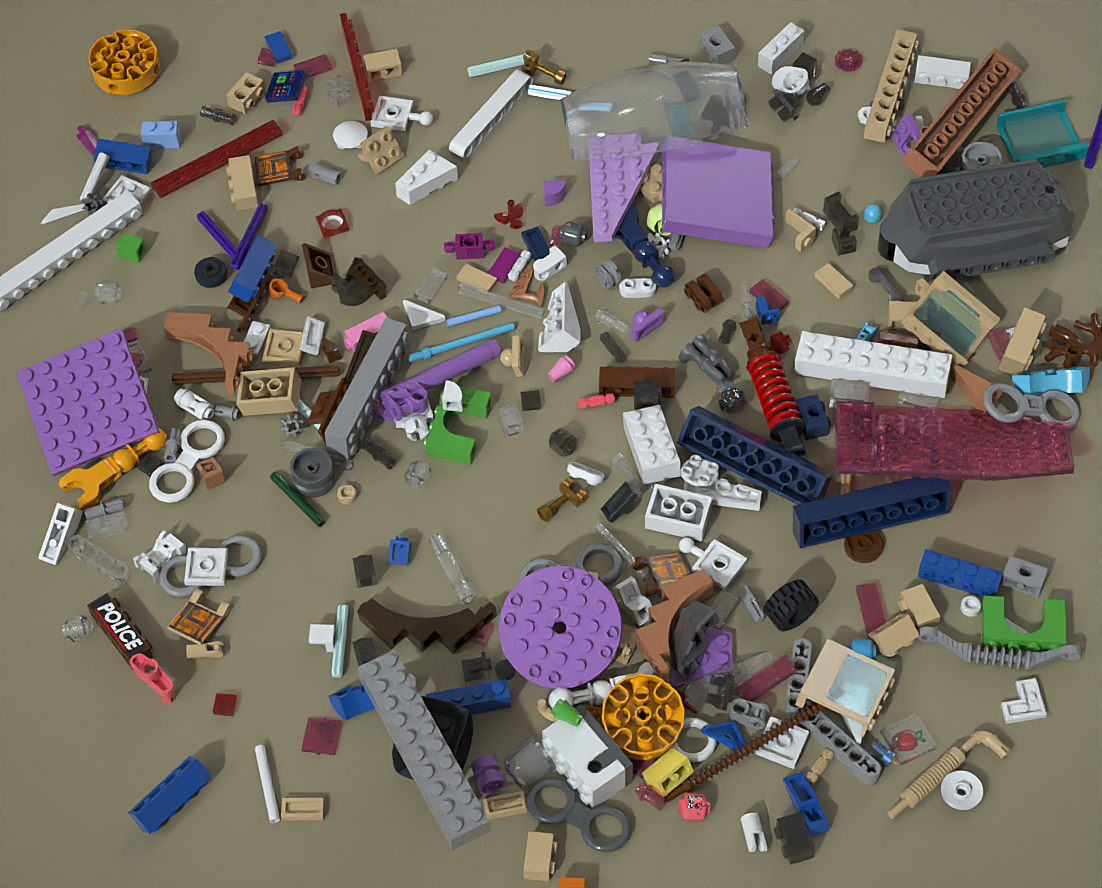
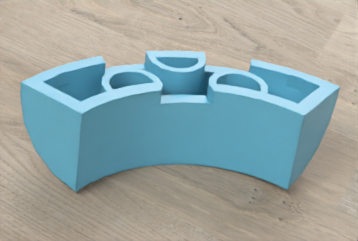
M1065 367V369H1057L1056 372H1054L1053 368L1042 369L1030 374L1029 372L1012 375L1014 387L1022 395L1041 396V394L1051 390H1058L1064 393H1083L1089 383L1090 367Z

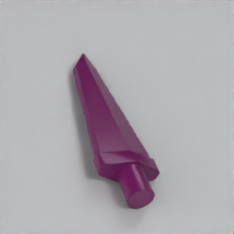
M80 125L77 128L79 134L76 137L93 155L97 145L92 130L86 131L84 126Z

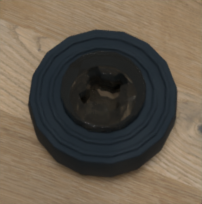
M207 257L196 264L194 275L196 281L201 286L213 288L221 285L226 280L227 268L221 259Z

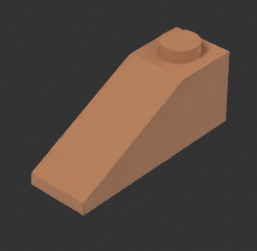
M954 364L951 372L953 381L975 409L980 413L990 415L985 409L983 395L985 390L993 384ZM1002 391L992 394V402L996 408L1002 401L1004 394Z

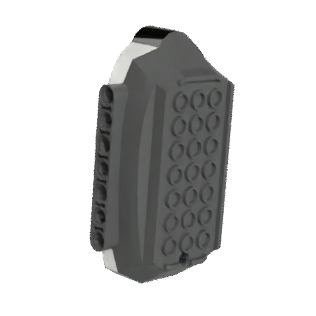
M1037 159L915 178L909 181L901 194L890 205L888 215L880 225L877 247L880 255L886 260L896 263L909 272L930 274L933 281L942 271L946 272L953 279L1052 262L1056 258L1054 250L1068 244L1075 215L1065 188L1053 177L1048 169L1039 164Z

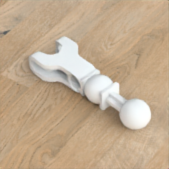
M645 662L636 673L618 676L613 679L610 678L609 682L598 680L592 685L590 682H587L585 690L571 692V690L564 687L555 688L549 695V704L553 708L556 702L561 699L563 701L566 700L572 706L573 704L589 701L590 707H593L594 704L603 706V701L611 688L623 678L636 674L657 675L649 662Z

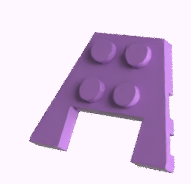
M712 628L705 635L710 645L695 658L699 669L686 681L681 678L678 670H671V687L679 689V686L696 684V681L720 677L722 672L726 673V675L732 673V633Z

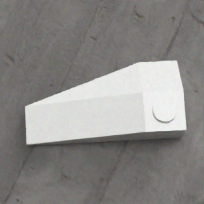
M564 282L552 291L547 308L550 312L543 322L545 329L539 335L538 351L568 352L580 343L581 330L568 283Z

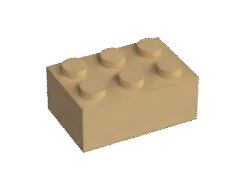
M1024 307L998 370L1011 375L1027 371L1033 359L1034 351L1039 344L1040 336L1046 326V323H1044L1045 315Z
M295 367L240 372L236 404L243 416L297 412L301 378Z

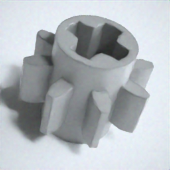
M287 413L286 419H280L284 424L280 427V430H286V436L293 434L296 437L297 431H303L302 427L299 426L303 423V420H297V413L294 416H290ZM293 421L295 423V426L289 428L288 423L291 424Z

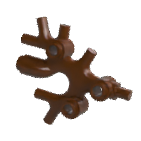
M1097 313L1091 314L1090 323L1078 320L1074 323L1075 328L1087 331L1094 336V340L1090 343L1080 341L1078 336L1066 327L1060 325L1051 326L1049 336L1068 345L1062 346L1044 339L1042 347L1052 350V352L1044 357L1046 362L1049 363L1059 356H1065L1063 366L1069 368L1070 366H1076L1080 362L1081 354H1086L1090 357V366L1096 367L1098 365V357L1102 356V326L1098 323Z

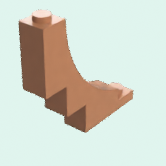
M704 569L661 586L663 602L648 608L649 622L651 624L635 630L636 644L656 675L666 683L670 681L669 672H671L670 642L680 618V611L695 600L702 602L714 595V579L711 575L708 576Z

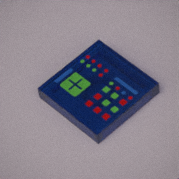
M305 70L275 72L265 96L267 103L298 101L307 76Z

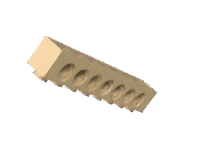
M899 29L896 31L865 125V139L885 143L886 136L891 134L892 126L890 124H894L896 117L894 111L898 112L900 105L898 99H902L904 92L902 87H906L908 79L906 75H909L912 65L909 64L914 62L915 53L913 52L918 49L917 33Z

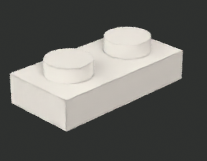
M252 321L244 342L250 343V350H253L254 357L259 358L271 327L269 324Z

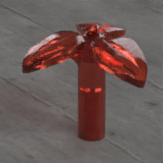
M508 200V215L497 213L494 214V218L501 224L511 222L510 228L520 229L523 224L520 220L516 219L522 217L523 206L521 203L515 205L514 200Z

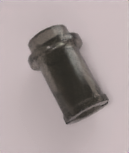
M727 319L722 324L723 329L718 340L723 344L730 343L733 331L737 329L736 322L731 319Z

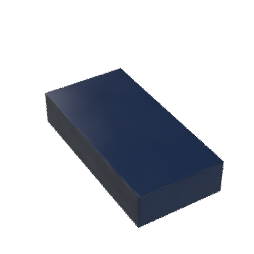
M539 227L521 232V237L534 262L550 254V248Z

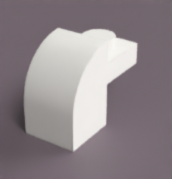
M629 577L616 585L615 588L620 598L618 602L630 620L638 626L649 621L648 608L652 607L649 599L641 595L636 580L633 577Z

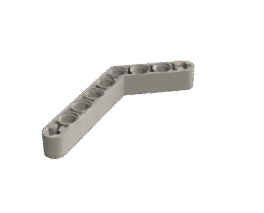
M804 638L796 640L793 645L785 706L786 714L790 718L791 715L796 716V712L801 713V709L806 710V706L811 707V702L808 700L803 708L790 705L796 703L800 691L808 678L812 645L810 641ZM800 651H804L803 657L799 656ZM800 667V668H803L804 670L799 671V670H797V669H795V668ZM798 685V686H800V687H802V688L797 689V688H794L793 686ZM819 711V714L814 713L813 720L804 719V723H798L801 728L808 730L809 735L820 745L832 751L834 757L864 784L874 785L878 782L881 771L880 764L821 711ZM821 730H827L829 733H822ZM841 743L844 747H838L836 744ZM851 757H857L860 760L854 761Z

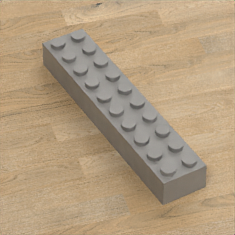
M393 650L357 667L359 679L451 850L490 832V821L396 651Z

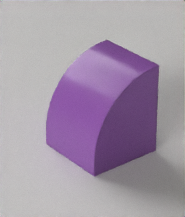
M566 180L544 181L545 206L556 205L564 199L566 195Z

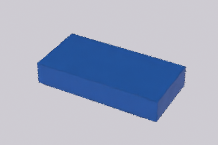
M281 31L264 36L277 64L293 58L292 52Z

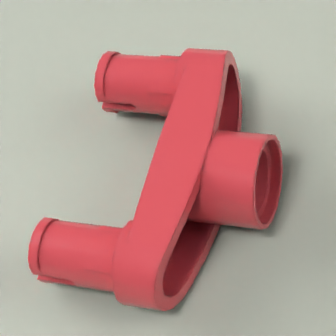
M143 654L133 655L130 659V664L136 672V676L139 679H143L162 696L163 702L169 704L172 702L171 699L174 701L173 683L159 667L157 661L149 659Z

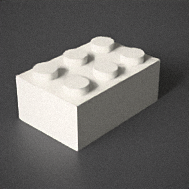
M655 484L645 515V528L702 541L712 509V497Z

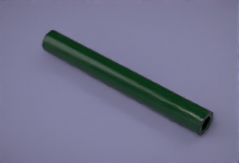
M277 471L270 475V479L318 527H322L325 524L326 520Z

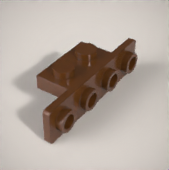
M269 268L268 272L264 275L265 278L260 286L257 285L259 290L254 298L251 296L249 301L245 302L233 295L227 308L243 316L237 331L240 332L243 327L247 328L251 321V318H249L250 313H255L259 305L256 303L257 300H261L266 292L263 289L264 286H268L273 278L270 275L273 270L272 268Z
M346 377L341 378L335 391L320 392L308 418L311 425L321 424L318 433L325 443V431L350 386Z

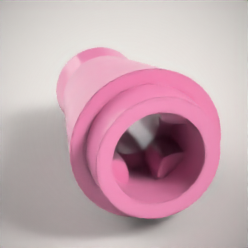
M565 355L560 357L547 375L555 382L573 372L575 364Z

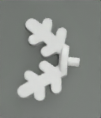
M648 233V241L654 243L659 251V259L664 260V253L666 255L669 254L667 243L670 240H664L663 237H660L659 233H656L655 236L652 233Z

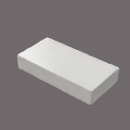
M309 316L306 318L299 350L317 356L325 322Z

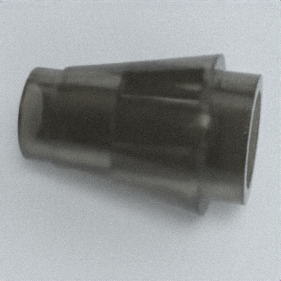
M822 83L809 90L806 95L807 102L812 106L820 105L830 91V87L826 83Z

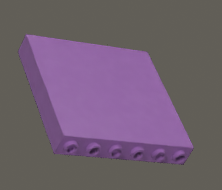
M666 136L662 146V232L768 248L770 242L774 241L775 230H773L775 216H772L774 210V202H772L774 188L771 187V184L773 183L774 175L771 174L773 168L771 152Z

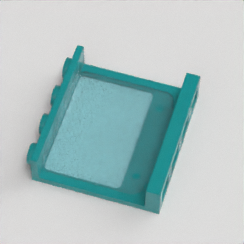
M1065 99L998 114L996 127L1013 163L1037 159L1039 164L1045 168L1086 158L1088 145L1086 142L1079 143L1064 112L1066 106Z

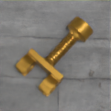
M526 50V55H523L525 66L522 65L521 67L524 73H529L532 76L537 69L553 77L555 83L562 85L567 75L566 72L562 70L556 72L538 63V53L535 54L532 50Z
M569 477L559 484V491L563 495L550 505L539 507L536 510L541 520L546 522L552 518V512L568 500L576 507L580 506V504L588 499V493L582 489L575 495L571 491L575 487L573 484L575 481Z

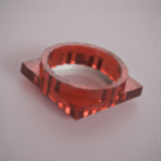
M341 209L327 210L321 215L315 216L323 238L350 231ZM336 219L341 223V226L336 229H326L325 223L328 220Z

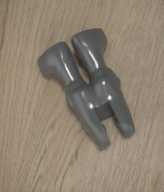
M700 334L693 339L692 344L689 342L685 345L678 358L682 362H687L690 359L695 361L699 369L718 384L725 382L723 374L729 378L734 374V371L721 357L720 353L708 345L707 338ZM698 351L704 353L706 357H703Z

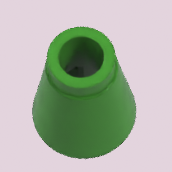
M559 699L551 711L555 718L576 727L583 719V716L566 700Z

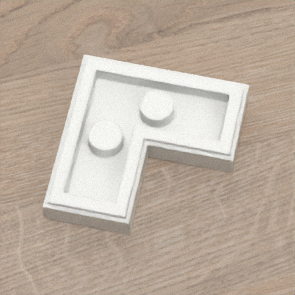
M121 175L104 196L102 202L106 205L128 191L143 204L152 193V189Z
M1036 678L1016 681L1015 686L1020 700L1001 702V709L1006 724L1045 718L1047 713Z

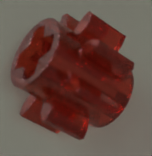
M778 332L769 337L771 341L768 344L772 346L773 351L782 354L790 349L789 345L792 341L789 334L785 335L783 332Z

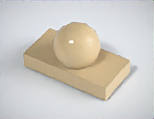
M519 335L512 336V349H505L500 355V361L506 367L512 366L516 377H523L524 344Z

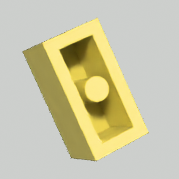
M671 748L642 774L648 788L665 797L689 777L694 770L687 756Z

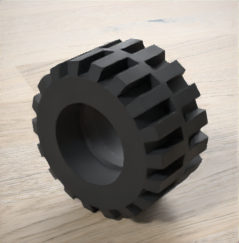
M798 579L776 590L767 600L764 612L777 629L784 632L804 623L816 610L819 600L803 580Z

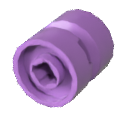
M485 755L472 762L471 768L474 777L477 778L476 781L480 793L491 794L504 787L505 781L499 771L500 767L494 755Z

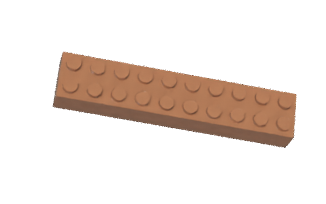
M993 48L901 161L920 177L936 175L1021 69Z

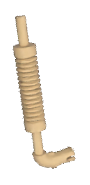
M984 730L976 731L971 734V738L959 749L952 747L933 766L925 771L922 776L900 794L902 800L887 813L888 816L894 819L907 806L914 808L948 774L955 771L965 761L964 755L976 744L983 743L986 747L989 746L1001 759H1004L1011 749L996 734L994 735Z

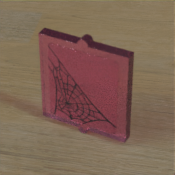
M308 717L301 750L303 752L316 753L317 755H335L342 722L327 720V718Z

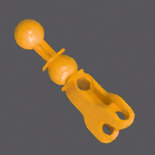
M158 428L160 433L143 439L133 448L126 444V449L116 450L112 458L109 456L90 469L78 468L71 470L60 479L59 487L66 492L75 488L83 489L85 492L77 499L76 505L78 509L84 512L85 508L96 506L99 503L101 491L121 477L122 472L131 471L135 463L137 465L140 464L139 457L148 450H161L165 446L167 435L162 429Z

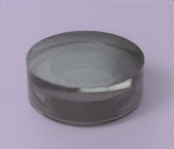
M501 660L496 664L495 672L500 680L506 679L508 681L515 676L516 669L509 660Z

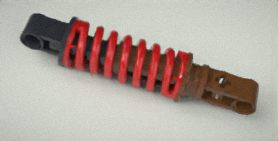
M757 316L743 321L739 325L749 348L747 351L748 361L746 369L751 375L757 397L760 400V406L763 408L766 423L769 425L770 437L774 441L782 442L784 449L798 456L805 455L807 453L800 438V435L805 430V423L800 419V412L797 411V404L794 402V396L791 394V388L788 386L789 382L785 378L786 373L782 370L781 357L779 353L773 351L770 344L765 342Z

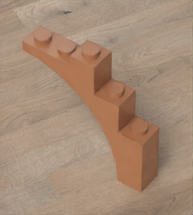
M167 312L164 324L166 338L193 343L214 355L226 372L225 384L227 395H235L236 388L239 387L240 372H243V369H248L250 361H253L254 352L250 350V343L235 342L234 336H231L230 328H216V323L212 321V314Z

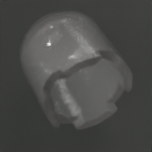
M533 736L527 738L504 759V768L507 772L504 776L511 785L515 783L518 787L529 788L557 769L554 763L552 765L549 764L548 759H550V756L539 742L534 744L535 738Z

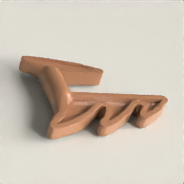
M533 267L520 274L521 279L512 285L514 290L507 296L508 301L523 299L536 302L539 308L542 307L544 300L543 283L540 284L536 295L526 293L534 274Z

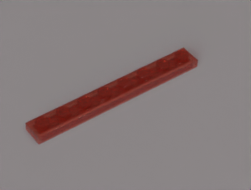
M342 13L340 14L341 27L365 121L372 120L374 106L373 102H369L371 94L370 90H366L368 83L367 79L363 78L365 71L364 67L360 66L362 60L361 55L357 54L359 53L357 42L354 43L356 37L355 32L351 31L353 29L352 20H348L347 14Z
M271 120L150 182L151 187L159 198H162L228 164V158L241 157L282 136V130L274 120Z

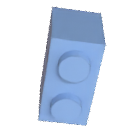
M142 122L141 138L143 145L151 147V149L179 148L180 131L178 122Z

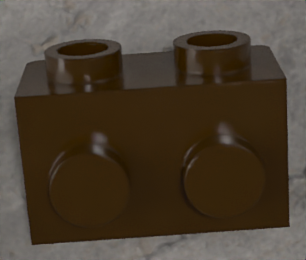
M364 261L349 269L352 277L368 294L374 293L380 300L386 297V284Z

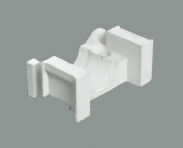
M163 530L156 540L153 549L147 554L142 553L135 556L133 560L138 569L140 568L141 571L146 570L153 576L154 582L157 583L159 581V571L163 565L177 554L179 556L186 555L187 549L185 543L179 541L172 533L167 535V532Z

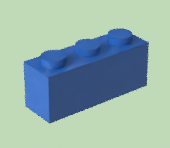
M98 139L93 154L94 164L101 152L109 156L105 168L141 174L148 173L152 159L151 147L108 139Z

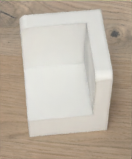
M310 624L309 643L325 644L326 652H333L335 626Z

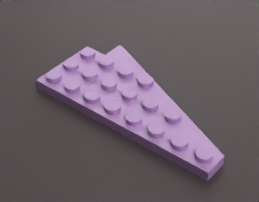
M641 133L588 138L594 242L613 240L659 152V143L642 145Z

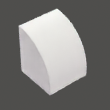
M446 380L442 397L443 410L459 412L463 410L461 389L457 384Z

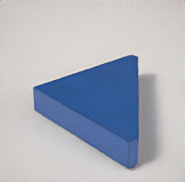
M736 721L707 725L701 729L703 734L734 751L735 749L740 750V746H746V741Z

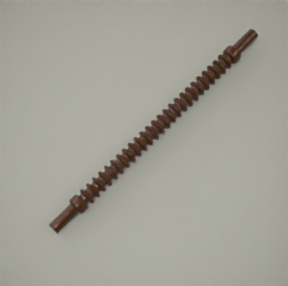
M838 689L828 695L827 699L835 702L843 697L844 693L841 689ZM811 703V707L806 706V710L801 709V713L796 712V716L791 715V719L786 718V722L781 721V725L776 724V728L771 727V731L766 730V734L761 733V737L756 736L755 741L751 740L750 744L745 743V747L740 746V750L735 749V753L730 752V756L725 755V759L720 758V762L715 761V765L710 764V768L705 767V771L700 770V774L695 773V777L690 776V780L685 779L681 782L682 785L668 793L665 799L667 802H670L685 792H691L694 786L697 788L699 783L702 785L704 780L707 782L709 777L713 778L714 774L718 775L719 771L723 772L724 768L728 769L729 765L733 766L734 762L738 763L739 759L743 760L744 756L748 757L749 753L753 754L754 750L758 751L759 747L763 748L764 744L768 745V741L773 742V738L778 739V735L781 734L783 736V732L786 731L788 733V729H794L793 726H799V722L804 723V719L809 720V716L814 717V713L819 714V711H824L827 707L818 703Z

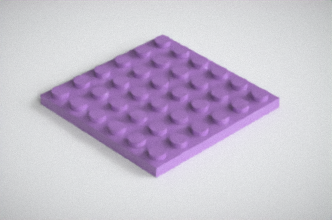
M122 329L16 371L53 476L124 448L126 444L131 445L151 435L160 433Z

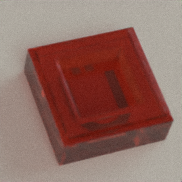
M216 693L213 714L234 716L237 696Z

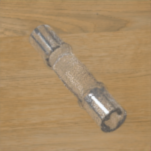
M442 533L434 534L430 537L429 543L436 554L437 560H440L445 573L450 579L452 588L462 604L471 603L475 600L476 595L468 582V578L464 576L453 556V550L449 547Z

